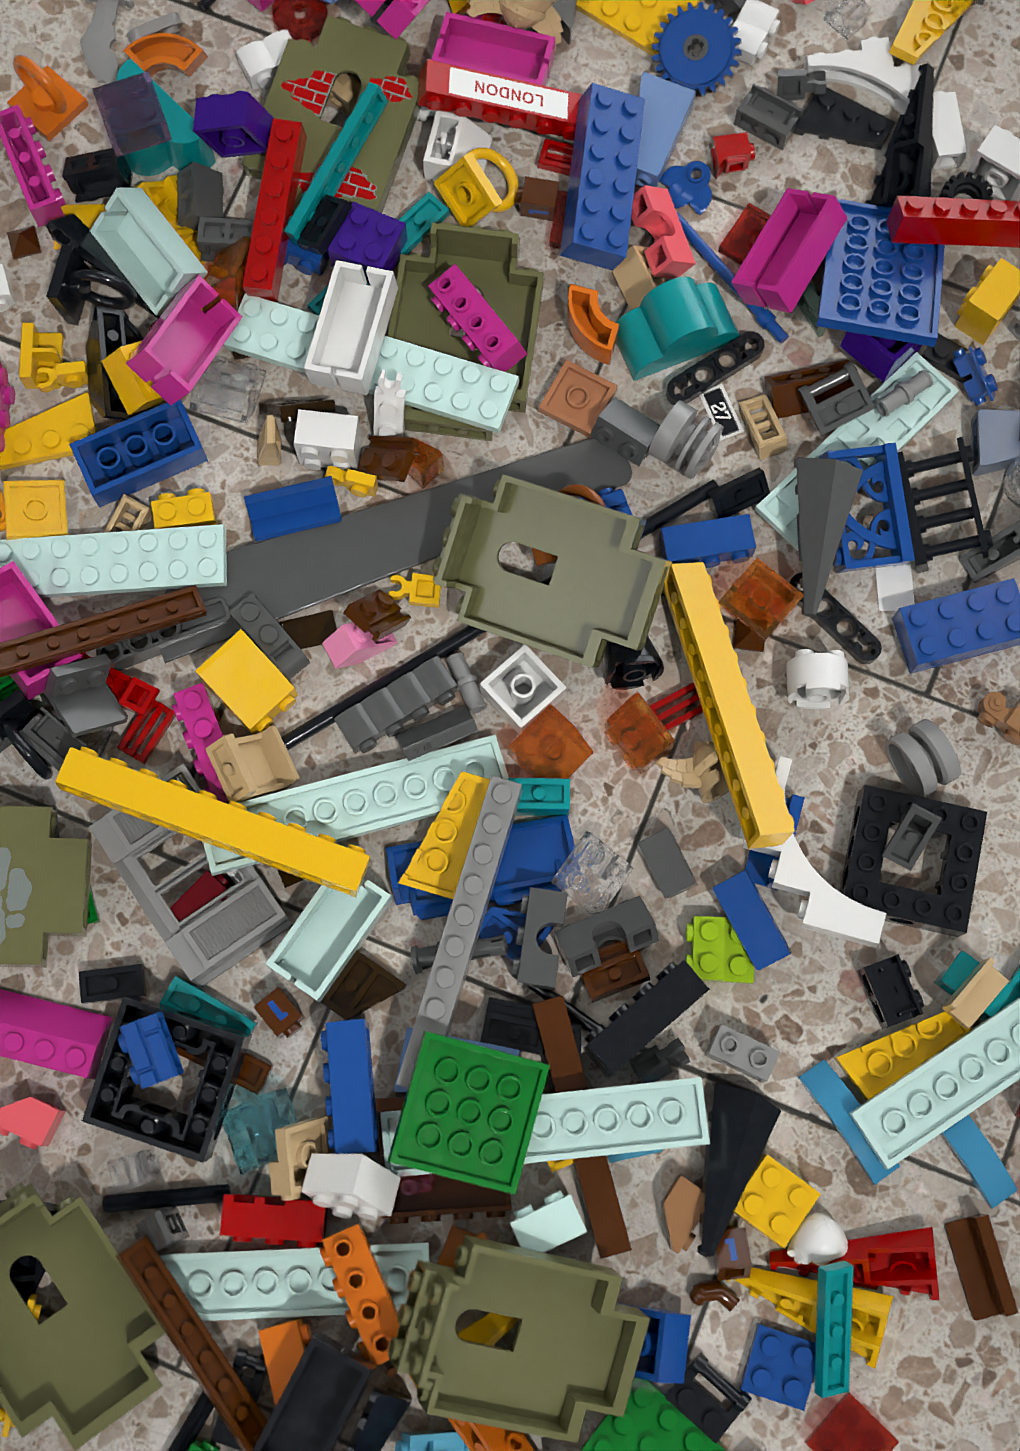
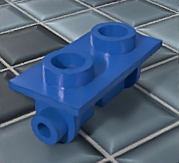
M970 342L968 351H965L964 347L955 350L952 360L960 377L972 374L973 377L963 382L970 402L974 401L975 406L987 401L985 397L988 395L990 400L994 401L995 391L998 390V386L993 374L987 375L983 364H986L987 360L982 348H976L974 342Z

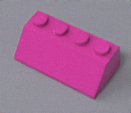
M0 989V1056L95 1080L113 1017Z

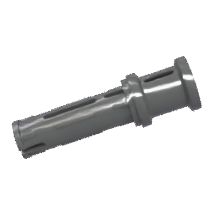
M505 934L478 939L471 960L508 955V944ZM440 941L435 946L411 947V961L416 974L422 973V970L432 968Z

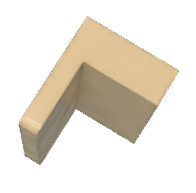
M631 246L627 250L626 258L612 271L630 310L640 307L641 301L646 294L666 282L665 278L653 277L644 253L649 247Z
M991 957L982 960L942 1007L965 1029H969L1009 982L1005 976L992 966L996 961Z

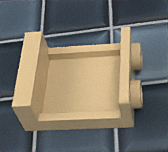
M275 725L268 727L261 733L235 738L233 734L224 735L205 748L228 801L239 803L277 793L290 787L300 779Z

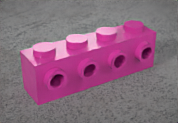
M18 104L0 111V137L30 212L39 228L47 225L51 220L65 217L61 207L66 205L60 189L54 190L52 182H55L56 178L50 164L45 166L42 159L47 156L40 140L35 142L32 137L37 132L31 117L24 118Z
M456 264L428 285L435 295L431 298L432 302L441 313L445 310L448 311L450 315L446 319L456 332L460 329L465 332L462 339L472 351L477 348L481 352L478 359L484 366L506 372L527 355V352Z
M199 683L174 693L177 703L173 704L172 707L178 722L184 720L187 731L182 732L188 748H194L198 757L193 760L199 777L205 776L208 787L204 788V791L216 795L218 801L228 804V798L205 748L223 737L224 732L207 689L203 683Z

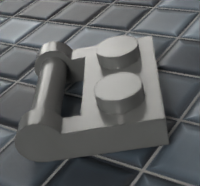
M852 362L843 365L842 370L809 387L804 385L798 388V393L821 436L876 408ZM849 379L852 387L816 404L813 397Z

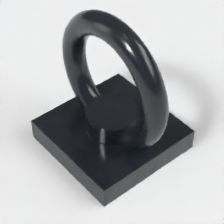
M62 244L46 297L67 324H79L85 301L97 306L126 310L135 306L137 294L129 284L111 274L90 269L73 245ZM91 282L109 286L123 294L125 298H112L91 291Z
M17 689L0 702V753L12 744L41 778L49 780L53 776L50 765L30 747L19 733L40 712Z

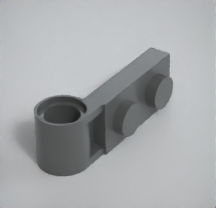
M253 593L229 611L231 617L288 681L310 664L309 659Z

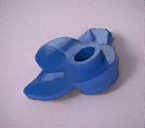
M693 161L687 164L686 167L673 166L662 175L660 181L670 187L668 191L675 209L690 203L693 210L698 215H702L711 202L712 192L708 186L711 172L704 162ZM694 171L702 173L699 179H693L691 174Z

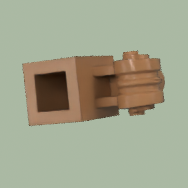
M988 693L978 705L980 712L977 717L978 720L990 728H993L995 725L1008 742L1013 745H1020V699L1013 708H1006V699L1002 693Z

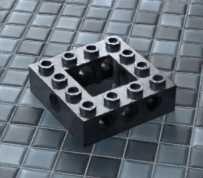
M864 785L857 794L839 892L866 907L885 912V921L954 937L966 934L987 811ZM912 803L942 818L931 838H938L943 834H947L945 850L940 855V859H943L940 879L935 883V889H938L937 894L879 882L884 858L882 855L886 847L888 830L890 828L896 831L900 817Z
M136 995L123 996L82 1122L202 1163L206 1162L213 1156L252 1034ZM162 1011L174 1045L185 1048L186 1052L190 1054H208L204 1069L200 1070L198 1077L201 1079L194 1100L189 1102L187 1108L190 1109L189 1115L133 1096L136 1084L133 1082L129 1071V1066L133 1064L129 1053H124L119 1045L118 1035L121 1034L119 1027Z

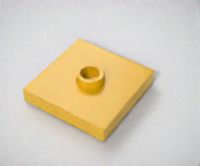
M64 480L3 481L7 541L22 538L68 535Z

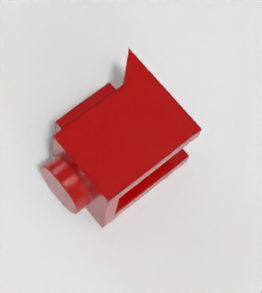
M747 132L713 137L714 148L710 152L716 179L722 172L745 171V169H748L749 161L755 160V147L753 143H749Z

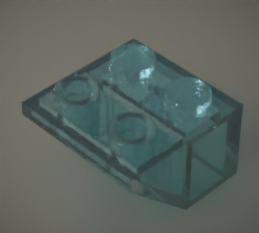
M286 1087L256 1096L227 1110L223 1121V1128L228 1136L234 1161L238 1166L240 1175L269 1165L270 1161L278 1159L275 1129L298 1122Z

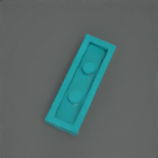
M178 975L173 978L159 1002L160 1004L250 1034L253 1033L258 1022Z

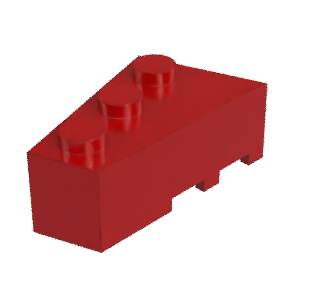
M238 1193L224 1194L219 1236H232V1241L252 1242V1238H264V1244L284 1245V1240L297 1241V1247L316 1248L317 1242H322L325 1239L328 1208L315 1205L312 1202L313 1200L309 1199L285 1201L281 1200V1197Z

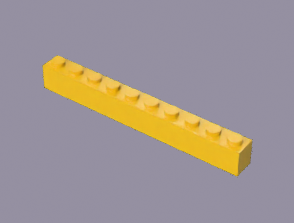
M704 562L671 564L663 589L748 849L783 845L795 832L794 820L788 812L783 788L779 786L775 774L774 761L769 756L765 744V735L760 730L756 718V708L751 703L747 692V682L742 677L737 653L731 645L729 629L724 624L720 612V603L712 589L711 577L707 574Z
M70 747L55 780L59 790L355 898L370 863V856L366 855V850L352 844H348V847L336 844V839L321 833L318 836L306 833V828L298 824L289 823L286 826L276 822L277 818L268 813L259 812L256 815L246 811L247 807L238 802L229 801L228 804L218 801L217 796L204 790H200L199 793L187 789L188 786L180 781L170 779L168 783L157 779L158 775L150 770L141 768L139 772L127 768L128 764L117 758H110L109 761L98 757L99 754L96 751L86 747H81L80 750Z

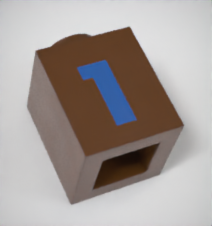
M525 176L524 186L518 187L516 204L520 205V216L554 221L559 181Z
M279 987L253 1007L280 1039L284 1035L288 1039L302 1028L300 1022L305 1019Z
M727 1226L713 1255L717 1281L750 1278L752 1262L746 1228Z

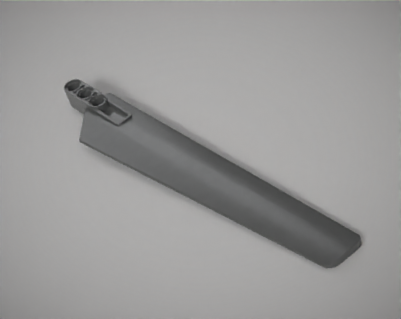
M590 438L341 516V522L274 537L227 552V586L198 588L207 610L206 616L170 626L176 628V633L171 637H163V632L169 628L166 627L97 648L96 655H107L111 650H119L117 658L110 660L112 662L110 668L118 671L161 654L164 662L168 663L230 639L240 629L243 631L231 617L229 611L251 593L255 595L275 620H279L436 559L442 552L443 544L441 539L446 527L450 526L452 519L450 510L454 499L458 498L459 493H464L494 503L493 489L497 480H501L502 474L555 491H559L568 485L581 484L590 487L598 493L606 488L616 489L629 483L632 477L631 465L628 459L595 438ZM170 589V590H166L165 594L170 593V592H174V591H177V590H180V589ZM141 638L148 639L145 647L135 649L137 640Z

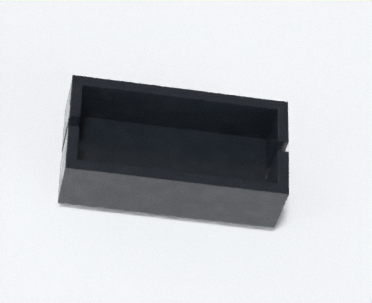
M685 960L679 965L672 961L656 976L659 981L656 985L653 986L648 982L632 997L635 1001L632 1006L629 1007L625 1002L609 1017V1020L612 1022L609 1026L605 1028L601 1023L585 1038L588 1044L583 1050L607 1078L619 1070L710 990Z
M322 1332L312 1336L252 1451H334L378 1365L353 1350L344 1354L346 1346Z

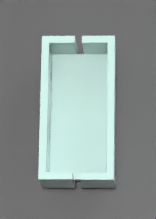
M116 188L105 206L108 212H101L90 232L156 316H160L181 288L198 275L204 279L208 271L142 188Z
M364 879L356 898L321 885L265 965L321 1003V1000L354 953L359 950L392 903V896L369 880L364 884Z

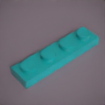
M846 1261L818 1267L814 1393L821 1398L849 1392L853 1265Z

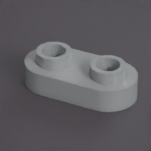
M170 13L131 29L127 33V37L130 43L141 37L155 33L178 35L183 23L178 13Z

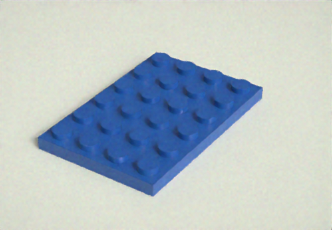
M837 199L847 216V220L825 255L816 326L935 347L938 338L945 245L892 243L886 223L892 208Z

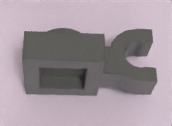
M778 69L777 96L784 100H805L806 93L826 94V71H815L810 76H807L806 69Z
M679 1038L671 1041L667 1047L661 1050L655 1045L629 1060L632 1069L642 1084L656 1082L672 1073L670 1065L681 1067L691 1061L685 1053V1047Z

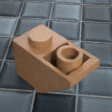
M681 1175L677 1176L661 1201L669 1247L677 1254H679L681 1249L687 1251L696 1237L693 1230L700 1221V1214L704 1212L706 1195L702 1193L700 1188Z

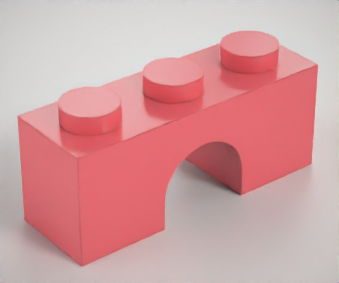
M644 185L634 194L631 213L634 226L646 229L655 240V243L644 251L653 277L678 278L693 267L696 262L668 189Z

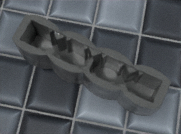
M435 656L413 671L399 677L387 687L371 694L362 702L348 708L336 716L334 720L353 752L361 751L362 753H367L378 745L377 740L387 735L390 738L400 733L404 729L403 724L412 719L414 722L419 721L430 713L428 709L438 703L440 706H443L456 697L454 693L457 692L458 686L440 657Z

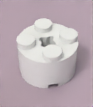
M801 649L796 651L795 657L787 662V699L790 704L794 700L796 701V707L826 709L830 708V702L839 700V705L849 700L848 662L844 658L843 651L831 650L826 653H814L810 649Z

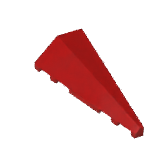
M933 1227L847 1240L848 1249L846 1254L825 1264L846 1261L853 1265L854 1286L878 1290L879 1286L899 1289L902 1295L909 1296L911 1291L928 1294L930 1300L940 1301ZM788 1249L770 1252L771 1270L776 1271L778 1266L797 1269L799 1275L807 1277L809 1272L818 1273V1265L812 1262L808 1265L798 1264L794 1261V1257H790L787 1254Z

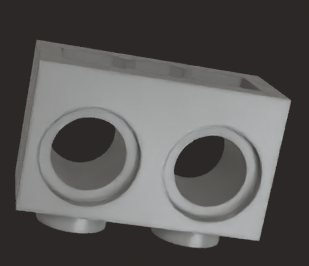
M721 1024L717 1026L705 1056L763 1083L768 1081L780 1051Z

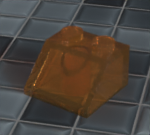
M244 236L217 254L213 265L209 264L206 282L219 294L214 300L203 307V312L223 298L238 312V308L246 293L242 285L250 247V237Z
M757 557L718 603L766 641L799 606L803 599V594Z
M639 692L632 695L605 723L607 730L604 731V734L613 746L619 745L625 753L622 757L631 770L637 769L640 774L654 766L661 757L669 755L675 743V739Z
M552 704L508 746V755L532 778L569 779L594 753L575 726Z

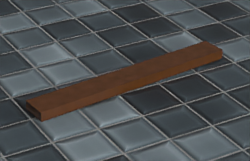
M194 585L1 642L0 678L206 616L207 610L197 586Z
M563 996L533 1003L532 1008L547 1064L550 1065L549 1071L555 1093L588 1090ZM607 1156L574 1158L573 1161L599 1258L603 1259L631 1251V1244Z
M147 1236L140 1237L116 1255L117 1260L242 1451H252L268 1421Z

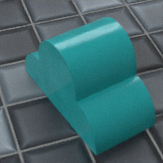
M131 58L128 59L121 66L117 74L116 84L121 101L115 105L111 112L110 128L117 147L120 146L131 171L141 176H155L165 172L171 166L181 171L193 162L209 168L216 163L213 150L193 132L194 119Z
M678 277L660 284L645 295L640 307L629 311L615 322L619 324L616 344L633 381L722 348L740 336L717 285L710 282L696 285L691 277Z

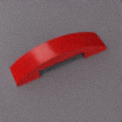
M85 652L80 653L82 660L91 658ZM114 668L109 670L106 684L118 700V703L122 708L145 717L160 690Z

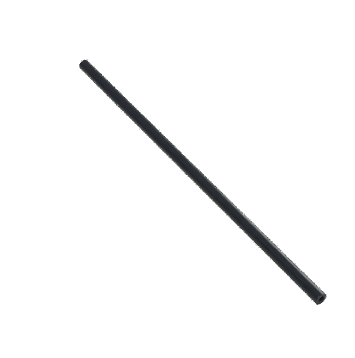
M710 480L645 519L647 521L641 539L709 499L707 492L719 487L716 481ZM552 575L541 581V583L549 585ZM470 625L464 627L282 736L287 750L292 749L335 723L334 718L348 708L362 702L378 690L387 687L390 683L413 671L427 660L435 656H439L442 659L487 631Z

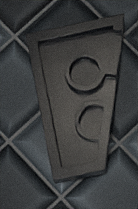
M826 87V94L814 95L796 125L793 134L802 136L804 133L819 135L818 139L829 140V138L846 140L847 144L881 150L896 122Z

